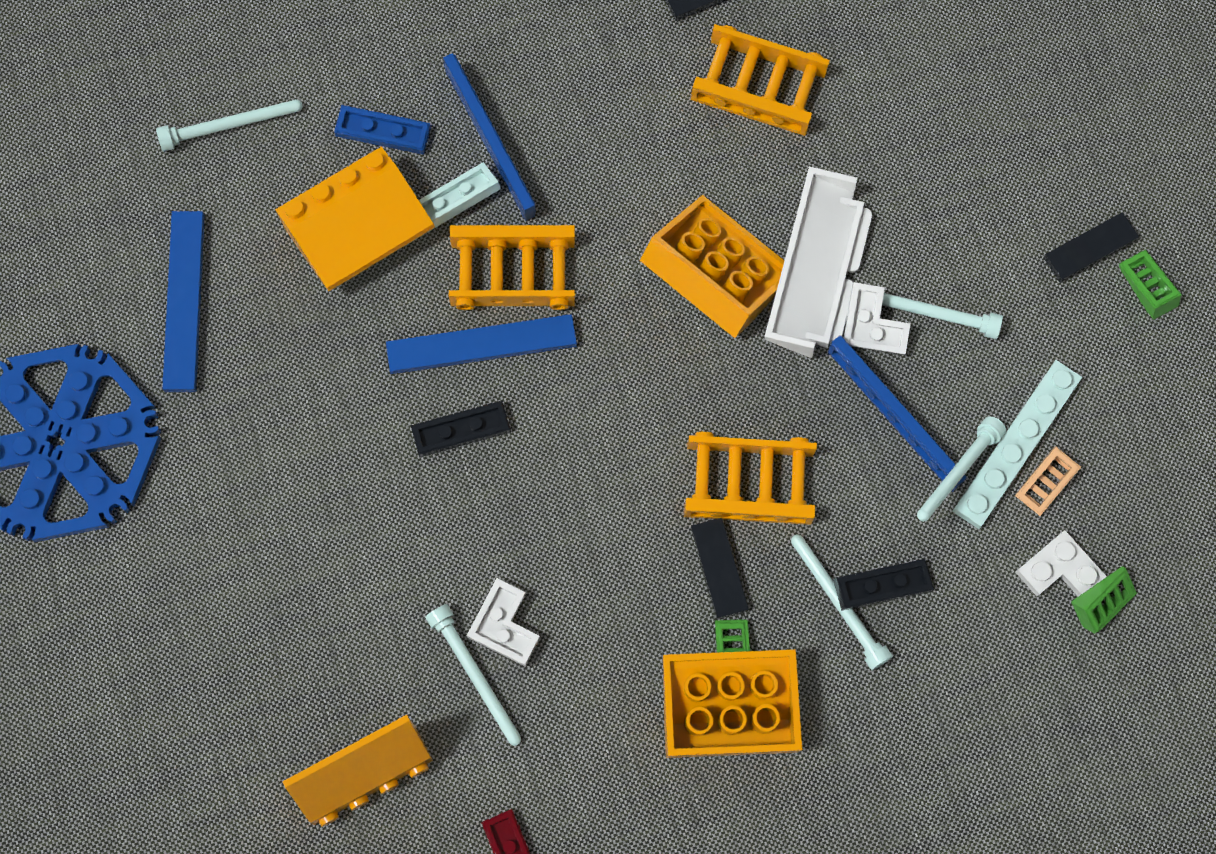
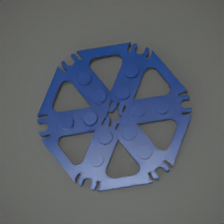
M80 344L6 358L12 364L13 369H10L4 362L0 361V367L3 369V374L0 377V401L25 430L0 436V471L28 465L13 503L7 507L0 506V529L6 533L7 528V533L14 536L16 530L24 526L25 532L22 538L27 541L32 539L33 542H40L109 528L104 523L102 516L115 524L117 521L112 516V510L115 507H121L126 513L130 511L129 506L123 501L124 498H127L135 506L161 440L159 436L161 429L158 426L149 428L147 423L149 420L159 417L156 411L150 410L156 409L155 406L109 354H107L106 359V354L102 350L98 351L94 359H88L91 349L86 345L81 347ZM61 361L67 364L68 370L53 407L50 409L27 383L24 375L30 367ZM103 377L113 378L131 399V405L126 411L86 419ZM61 435V439L65 442L64 445H58L53 450L54 446L50 443L51 438L57 439ZM132 444L138 446V454L130 475L122 484L114 483L89 455L92 452ZM62 475H64L87 502L88 511L79 518L50 523L45 520Z

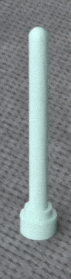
M292 100L180 129L175 127L169 128L166 125L156 128L161 149L164 152L175 149L174 146L180 145L179 141L299 112L303 104L300 100Z
M884 293L882 302L883 306L978 328L979 332L984 333V337L992 339L998 338L1003 315L990 312L989 315L983 314L981 317Z
M989 416L981 422L977 428V439L918 511L917 517L920 521L929 520L984 449L989 445L997 444L1005 435V425L999 419Z
M799 534L794 535L791 538L792 545L865 649L863 652L866 656L864 661L871 671L886 663L893 657L886 645L882 646L880 642L876 643L853 609L841 611L833 580L804 538Z
M444 604L433 610L425 617L432 629L436 628L438 633L442 632L508 742L513 746L520 744L521 736L455 630L453 626L455 622L452 619L454 614L448 604Z

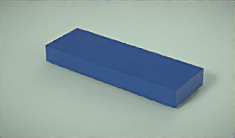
M341 105L334 133L335 137L424 155L431 124Z

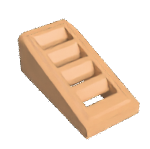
M1053 447L1015 494V497L1041 516L1081 466L1060 449ZM1053 460L1067 470L1064 475L1051 465ZM1048 470L1059 479V482L1054 484L1042 473ZM1037 479L1051 489L1049 494L1034 484ZM1032 489L1044 499L1043 502L1039 504L1026 492Z

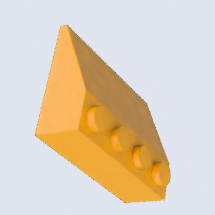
M382 146L275 209L286 232L328 292L435 228L434 223L398 167Z
M704 195L699 197L652 236L640 259L645 266L734 338L747 328L775 297L784 265V260Z
M796 649L663 655L666 758L798 753L802 751Z
M405 715L284 780L283 784L308 821L313 825L320 823L321 827L337 820L339 818L338 812L350 807L352 811L368 803L369 799L367 796L380 790L381 794H384L399 786L398 779L408 774L413 778L429 769L427 764L433 760L415 725Z

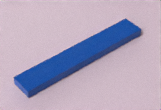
M451 53L443 57L445 72L523 218L527 221L535 217V203L455 54Z
M172 211L162 387L164 392H196L205 221L203 211Z
M572 314L386 341L390 374L572 348L577 347Z
M841 335L832 341L828 353L940 480L943 481L953 469L955 463ZM965 475L953 488L952 492L966 480L967 477Z

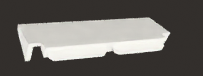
M809 166L764 340L812 358L815 345L827 349L833 340L840 335L842 336L853 284L851 280L845 279L846 273H853L859 269L872 218V212L868 208L863 207L864 202L853 200L857 177Z

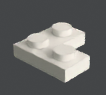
M854 282L850 295L844 340L853 347L905 355L910 323L880 319L885 287Z
M1065 530L1015 572L1036 596L1040 595L1059 577L1064 580L1077 596H1080L1107 577Z
M496 578L467 634V638L526 666L540 639L539 635L512 622L526 592Z

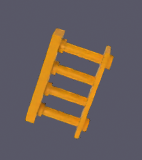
M714 24L711 43L718 46L707 78H695L692 86L691 100L805 136L812 113L807 112L804 108L815 76L825 78L830 60L815 52L806 53L739 32L732 26ZM729 49L746 54L736 86L732 88L718 82ZM758 58L775 63L765 95L761 97L750 94L747 91ZM786 67L804 72L794 103L790 106L779 103L776 100Z
M450 225L451 248L460 250L459 290H449L451 306H456L460 310H472L475 306H550L553 310H565L568 306H575V290H565V251L568 248H575V225ZM475 248H488L491 251L490 290H472V251ZM506 248H519L522 251V290H503V251ZM537 248H550L553 251V290H534V251Z
M696 432L695 436L689 435L687 449L697 450L696 487L692 498H686L684 517L812 524L815 518V505H807V501L804 500L805 456H814L817 450V443H811L809 439L802 437L791 438L790 441L714 437V434L711 432ZM710 451L729 452L727 496L724 497V500L711 499V496L708 495ZM742 453L761 454L759 498L756 499V502L743 501V497H740ZM773 455L792 456L791 500H788V504L775 503V499L772 498Z

